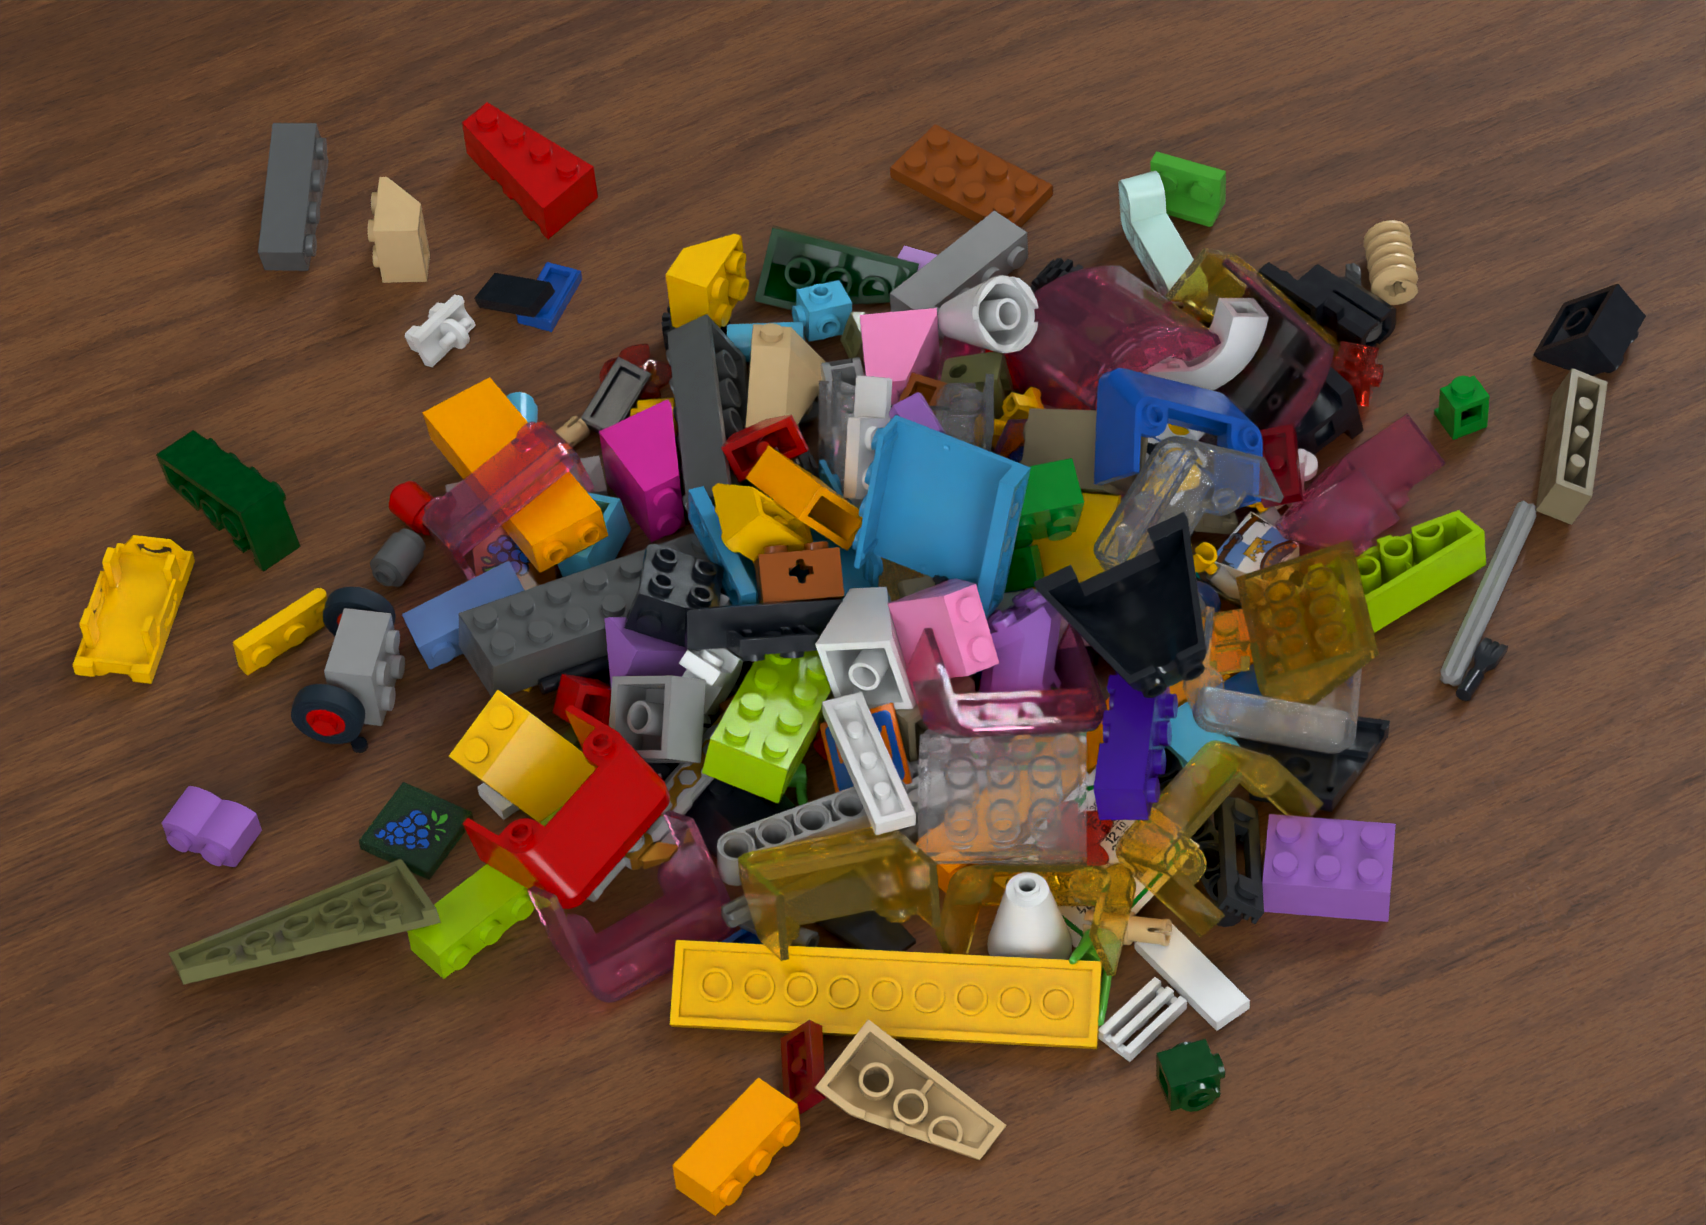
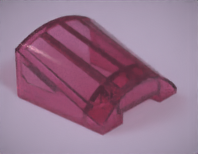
M1110 265L1090 267L1068 273L1036 291L1034 296L1037 299L1038 309H1034V322H1038L1037 331L1031 342L1022 350L1004 353L1021 395L1030 387H1034L1041 392L1040 399L1042 404L1067 410H1097L1098 382L1104 373L1117 368H1125L1142 373L1169 356L1171 358L1192 361L1221 344V341L1216 333L1122 266Z

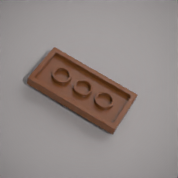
M936 124L890 167V175L894 180L976 223H979L993 211H996L1021 228L1053 196L1052 184Z

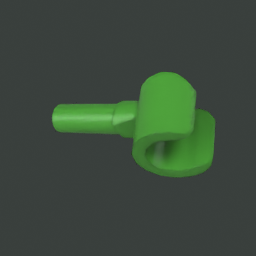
M800 763L788 787H796L799 806L809 803L806 788L808 779L806 766L803 763Z

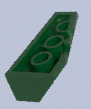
M773 225L754 301L792 310V306H796V289L840 280L852 305L890 302V293L917 272L919 263Z

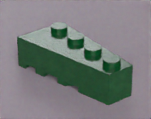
M192 430L156 454L167 483L197 511L202 509L210 523L218 531L226 528L228 533L234 538L233 544L242 553L250 549L255 557V565L263 572L301 547L284 505L286 495L280 485L275 481L269 482L263 478L253 466L247 467L241 463L234 453H227L222 450L212 438L206 439Z

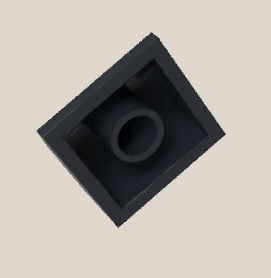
M1619 284L1609 286L1563 303L1533 355L1538 360L1569 371L1573 368L1591 376L1603 372L1611 373L1623 363V355L1629 345L1638 337V329L1646 315Z

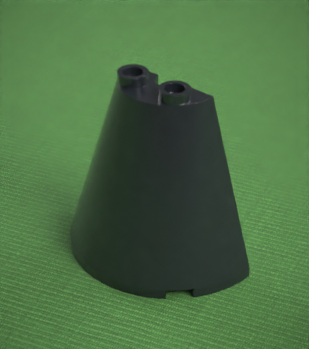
M1185 512L1147 529L1153 549L1079 583L1071 565L1033 582L1038 593L1133 689L1141 691L1145 698L1157 697L1167 687L1182 680L1196 679L1205 670L1202 662L1206 657V644L1190 529Z

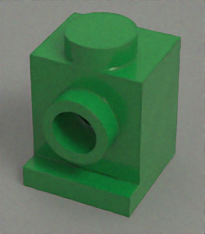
M1475 375L1471 377L1458 376L1450 384L1440 388L1439 407L1434 409V415L1452 440L1458 439L1487 427L1490 396ZM1467 410L1471 417L1461 420L1462 412Z

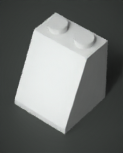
M887 587L849 589L843 602L839 605L815 645L834 698L862 692L869 709L889 703L894 704L895 710L913 709L916 705L914 685L910 680L888 607V603L892 601Z

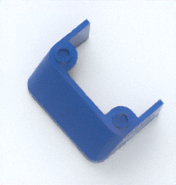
M1125 368L1114 369L1100 377L1097 389L1094 484L1101 486L1140 473L1141 437L1153 438L1159 436L1165 431L1167 424L1217 436L1216 513L1222 514L1261 502L1262 435L1258 427L1227 396L1220 392Z

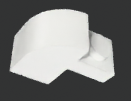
M725 648L699 651L687 650L679 662L680 665L687 669L682 677L706 681L704 714L716 715L718 713L719 704L727 699L742 669V660Z

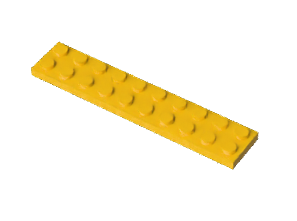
M676 940L670 1026L790 1033L803 1023L811 1020L822 1025L823 1035L855 1037L869 1019L894 1039L1097 1049L1102 962L1078 960L1076 964H1070L1069 960Z

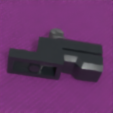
M1270 262L1258 271V296L1314 333L1327 326L1336 332L1338 343L1360 357L1367 356L1377 347V343L1380 345L1395 329L1396 308L1361 286V268L1355 263L1346 264L1345 277H1338L1319 264L1315 265L1299 280H1296L1289 272L1279 269Z

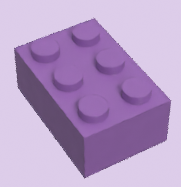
M1269 814L1262 880L1264 912L1388 922L1396 824Z

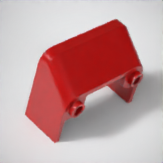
M570 704L565 709V712L587 762L596 767V769L545 826L533 819H518L511 822L499 836L470 818H467L462 823L481 861L562 909H571L581 905L665 811L670 802V794L664 780L618 731Z

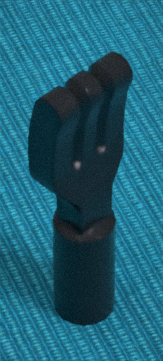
M1486 637L1483 639L1474 653L1475 666L1469 670L1456 691L1459 699L1463 701L1471 699L1484 679V674L1496 668L1508 650L1507 645H1500L1497 641L1492 642V639Z

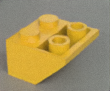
M731 234L682 249L666 273L673 327L678 328L706 314L719 328L721 326L725 327L728 324L733 308L738 301H742L746 297L749 289V280L746 279L745 272L746 254L743 253L741 235Z
M720 483L712 487L716 504L715 512L719 517L722 530L721 538L730 551L734 553L739 552L754 563V558L758 554H764V547L788 545V552L804 550V544L813 542L810 527L797 519L776 501L754 487Z

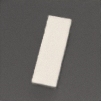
M1173 924L1172 932L1154 931L1171 936L1168 946L1134 942L1135 950L1216 1031L1250 1008V1000Z

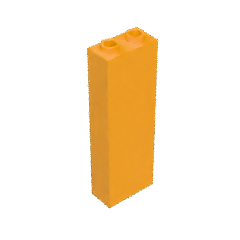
M490 377L422 412L433 443L539 573L608 537L601 508Z

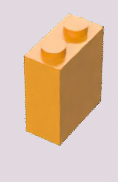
M768 446L746 479L797 519L848 551L853 544L857 531L862 525L863 518L859 517V509L819 478Z

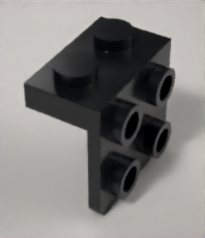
M653 543L648 544L644 553L639 588L626 616L624 628L685 647V610L688 608L719 606L724 574L723 567L708 559H700L667 546Z

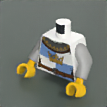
M1261 502L1248 505L1247 507L1250 508L1256 507L1258 512L1255 514L1250 511L1218 551L1208 542H1203L1195 548L1196 554L1193 555L1195 572L1201 573L1206 571V578L1210 581V584L1229 597L1242 601H1255L1266 605L1271 604L1283 588L1302 596L1309 586L1308 573L1298 569L1299 545L1275 506L1264 508Z

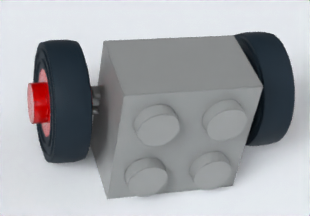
M343 587L333 591L326 600L323 609V622L325 627L335 636L324 670L327 685L313 684L302 688L297 693L291 708V719L294 725L312 739L330 744L351 742L358 737L363 724L382 726L386 712L392 711L396 696L394 686L396 680L402 679L404 675L405 657L399 653L400 633L398 630H394L395 610L391 603L380 594L361 587Z

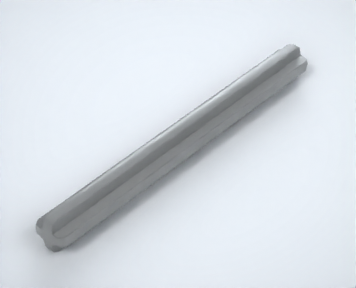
M1525 501L1517 503L1440 670V680L1444 684H1450L1453 687L1461 684L1537 517L1536 506L1533 503L1528 504Z

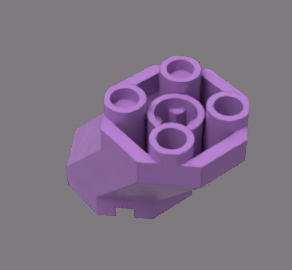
M1033 588L1026 589L1012 598L1014 603L1012 606L1002 612L1000 609L995 610L987 619L999 664L982 670L976 712L986 726L997 727L1004 724L1000 716L1010 713L1013 719L1025 715L1054 694L1051 687L1059 688L1062 684L1054 671L1062 616L1038 592L1036 593Z

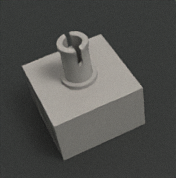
M673 675L612 676L609 727L618 731L647 763H701L702 737L708 730V728L703 727V723L711 724L710 717L704 714L706 681Z

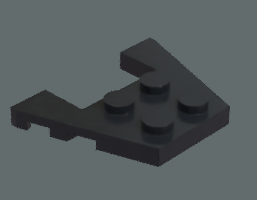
M1266 703L1232 725L1236 742L1242 750L1241 766L1249 800L1332 812L1388 738L1390 721L1353 716L1346 745L1263 733L1268 712V704Z

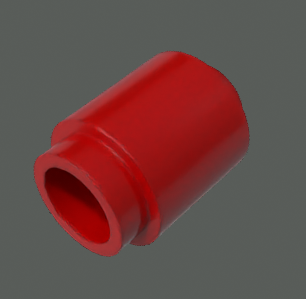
M407 481L401 483L390 494L389 510L414 532L431 535L443 525L446 513L442 509L441 502L417 482Z

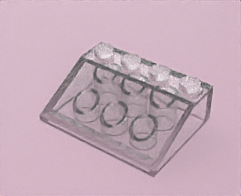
M1087 732L921 734L918 765L919 864L1087 862L1089 792Z

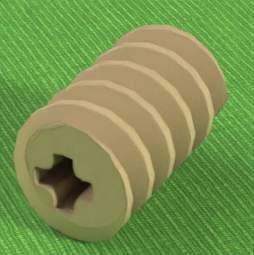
M1396 220L1375 224L1367 231L1363 242L1371 292L1390 305L1407 303L1418 293L1416 286L1418 274L1412 250L1413 244L1410 238V229L1405 223Z

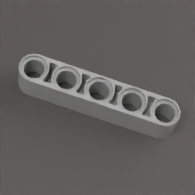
M901 780L904 789L907 793L906 784ZM853 786L726 832L719 838L717 843V873L719 878L728 885H744L837 851L874 833V830Z

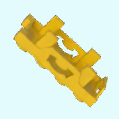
M133 535L125 544L117 543L116 548L107 547L102 561L104 571H100L88 606L84 609L79 623L83 638L73 662L75 675L95 677V675L103 676L111 672L128 674L133 682L152 684L195 563L192 551H185L171 539ZM137 544H144L145 548L151 550H161L163 549V546L171 548V552L167 551L164 553H155L145 550L144 548H141L140 550Z

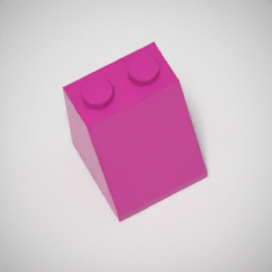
M664 400L599 431L606 482L616 496L620 498L622 504L649 540L653 542L664 536L671 535L678 529L686 526L672 405L669 400Z

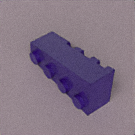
M1116 672V675H1109L1107 690L1110 693L1109 710H1104L1102 722L1104 743L1099 744L1093 788L1099 820H1149L1152 804L1158 803L1160 798L1158 775L1165 774L1166 770L1164 747L1171 745L1172 727L1170 719L1177 717V695L1170 694V688L1167 687L1161 695L1154 698H1145L1141 691L1133 689Z

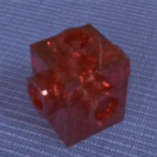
M1341 341L1337 355H1330L1328 364L1353 386L1357 405L1369 407L1374 388H1380L1384 374V365L1378 364L1379 348Z

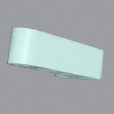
M1151 171L1119 180L1120 217L1125 236L1165 306L1171 310L1206 300L1207 290L1203 275L1166 213L1165 190L1159 173Z

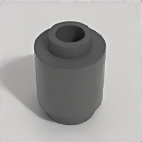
M401 529L399 532L393 533L370 561L374 578L384 586H401L423 559V551L426 548L423 539L409 529Z

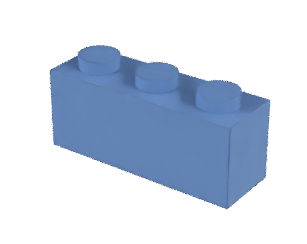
M507 561L403 613L402 616L421 655L431 670L463 654L459 647L458 613L524 591L510 561Z

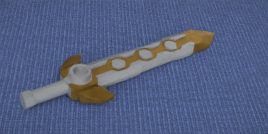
M726 710L703 734L701 763H680L664 782L670 794L668 807L587 898L588 900L595 902L625 866L631 870L640 869L641 866H643V869H648L669 861L678 851V845L661 843V841L693 806V802L714 779L703 774L702 770L710 738Z

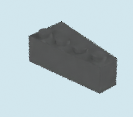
M316 123L272 124L258 254L264 270L309 271L311 257L316 256L317 240L315 233L317 224L320 221V206L329 162L327 157L326 138H321Z

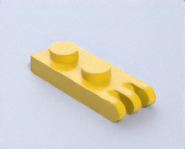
M322 588L312 590L233 641L238 666L247 676L259 668L267 666L273 659L291 647L301 644L305 638L325 626L323 622V609L327 600L326 591Z

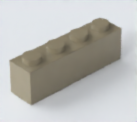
M1572 368L1553 394L1535 511L1572 525L1592 498L1607 381Z

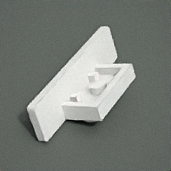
M874 376L856 377L854 417H848L843 498H849L858 509L868 493L869 485L865 483V476L870 464L874 461L875 451L871 449L873 437L878 428H884L890 422L891 378Z

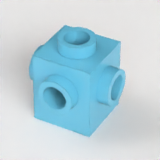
M840 280L796 289V306H792L793 322H803L804 334L809 342L843 334L850 312H852V302Z

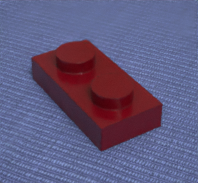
M1293 424L1260 430L1263 439L1261 492L1263 507L1269 508L1303 501L1297 435Z
M808 1020L780 1038L783 1095L798 1104L799 1115L826 1099L823 1094L815 1089L816 1085L825 1075L822 1025Z

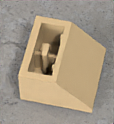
M379 177L378 192H372L371 209L372 214L375 216L374 219L368 220L369 242H375L373 246V265L375 268L380 267L383 283L427 282L430 251L421 203L388 177Z

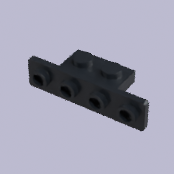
M839 598L688 608L685 610V647L689 650L728 648L739 655L740 659L744 661L765 660V654L778 653L783 658L804 657V651H817L816 642L843 601Z

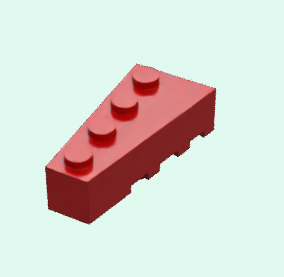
M486 102L462 122L467 154L491 180H496L502 186L503 193L510 200L514 199L522 207L523 214L530 221L534 220L539 225L541 233L547 239H550L598 198L594 166L490 103Z

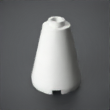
M1004 275L995 276L945 302L938 312V325L945 336L998 353L1020 351L1031 342L1038 328V322H1034V309H1038L1037 299L1031 288L1020 278Z
M1024 872L1015 875L1007 883L988 936L987 946L990 956L1069 960L1072 953L1071 934L1053 894L1042 876L1031 872Z

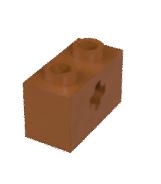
M827 541L804 544V550L788 552V545L768 546L763 548L764 554H758L754 558L758 603L826 598L841 599L844 597L840 548H829ZM796 563L799 564L801 570H808V575L802 579L801 583H798L796 576H789V571L796 566Z

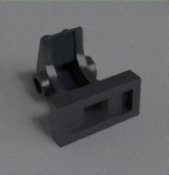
M1326 364L1316 372L1319 383V395L1312 406L1303 411L1295 408L1286 411L1279 407L1269 396H1266L1265 401L1268 409L1261 411L1264 420L1271 418V420L1264 422L1266 429L1299 421L1293 425L1296 430L1298 449H1304L1313 455L1342 433L1353 439L1364 431L1353 386L1329 364Z

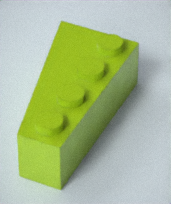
M1460 510L1411 527L1412 533L1401 537H1392L1390 534L1377 539L1376 546L1360 552L1352 548L1339 553V559L1323 564L1321 560L1307 564L1310 598L1359 641H1362L1486 566L1484 530Z

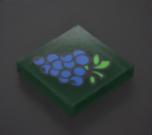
M403 782L359 839L360 849L390 863L402 859L410 872L430 880L466 830L462 823L467 818L474 821L473 814L467 809Z

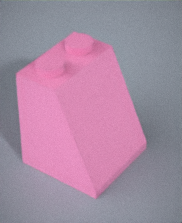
M937 308L860 315L865 376L892 379L891 407L898 403L904 388L907 387L911 372L934 379L940 367Z
M957 578L950 579L888 603L911 682L969 676L999 664L975 583Z

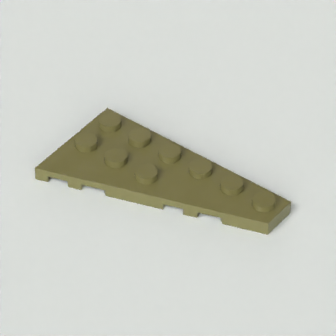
M399 859L168 954L176 973L184 985L441 923L436 907L403 860Z

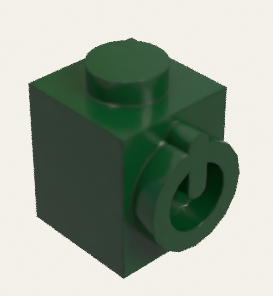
M1206 1039L1196 1042H1182L1172 1049L1156 1053V1077L1170 1111L1181 1108L1189 1112L1199 1111L1220 1097V1079L1225 1078V1069L1218 1053H1211Z

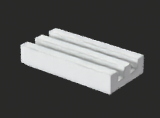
M1154 977L1098 1029V1039L1131 1062L1187 1009V1000L1182 996L1175 997L1174 990L1168 986L1164 989L1161 986V981ZM1167 1004L1169 1006L1127 1046L1123 1044L1132 1034L1148 1023L1149 1019L1163 1005Z

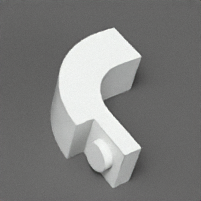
M1218 298L1211 327L1200 341L1178 352H1134L1131 366L1137 372L1212 391L1216 390L1238 375L1254 357L1262 342L1269 317L1254 298Z

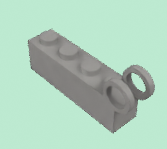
M993 211L890 293L891 312L937 308L938 318L939 309L945 302L992 277L1006 276L1014 269L1020 268L1028 259L1027 232L996 211ZM938 325V335L943 341V345L939 348L940 358H942L949 351L950 339L941 332Z

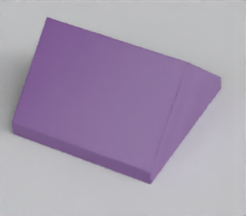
M626 617L604 618L611 688L612 676H683L687 669L680 665L679 662L689 649L625 629Z

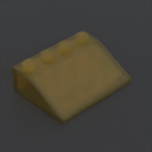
M1351 539L1236 577L1258 687L1273 720L1312 708L1379 655Z

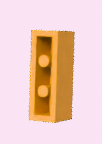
M758 1077L672 1165L676 1189L714 1216L726 1205L730 1206L735 1203L740 1197L743 1187L754 1176L763 1174L770 1165L772 1157L783 1146L791 1145L797 1138L801 1128L798 1104Z

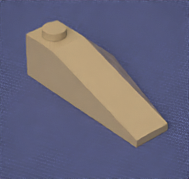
M774 323L764 325L753 324L745 428L765 419L792 414L799 428V422L805 414L808 415L812 410L815 398L823 393L820 365L825 363V361L792 327H783Z
M869 1019L815 1087L817 1091L850 1116L979 1161L1006 1127V1124Z

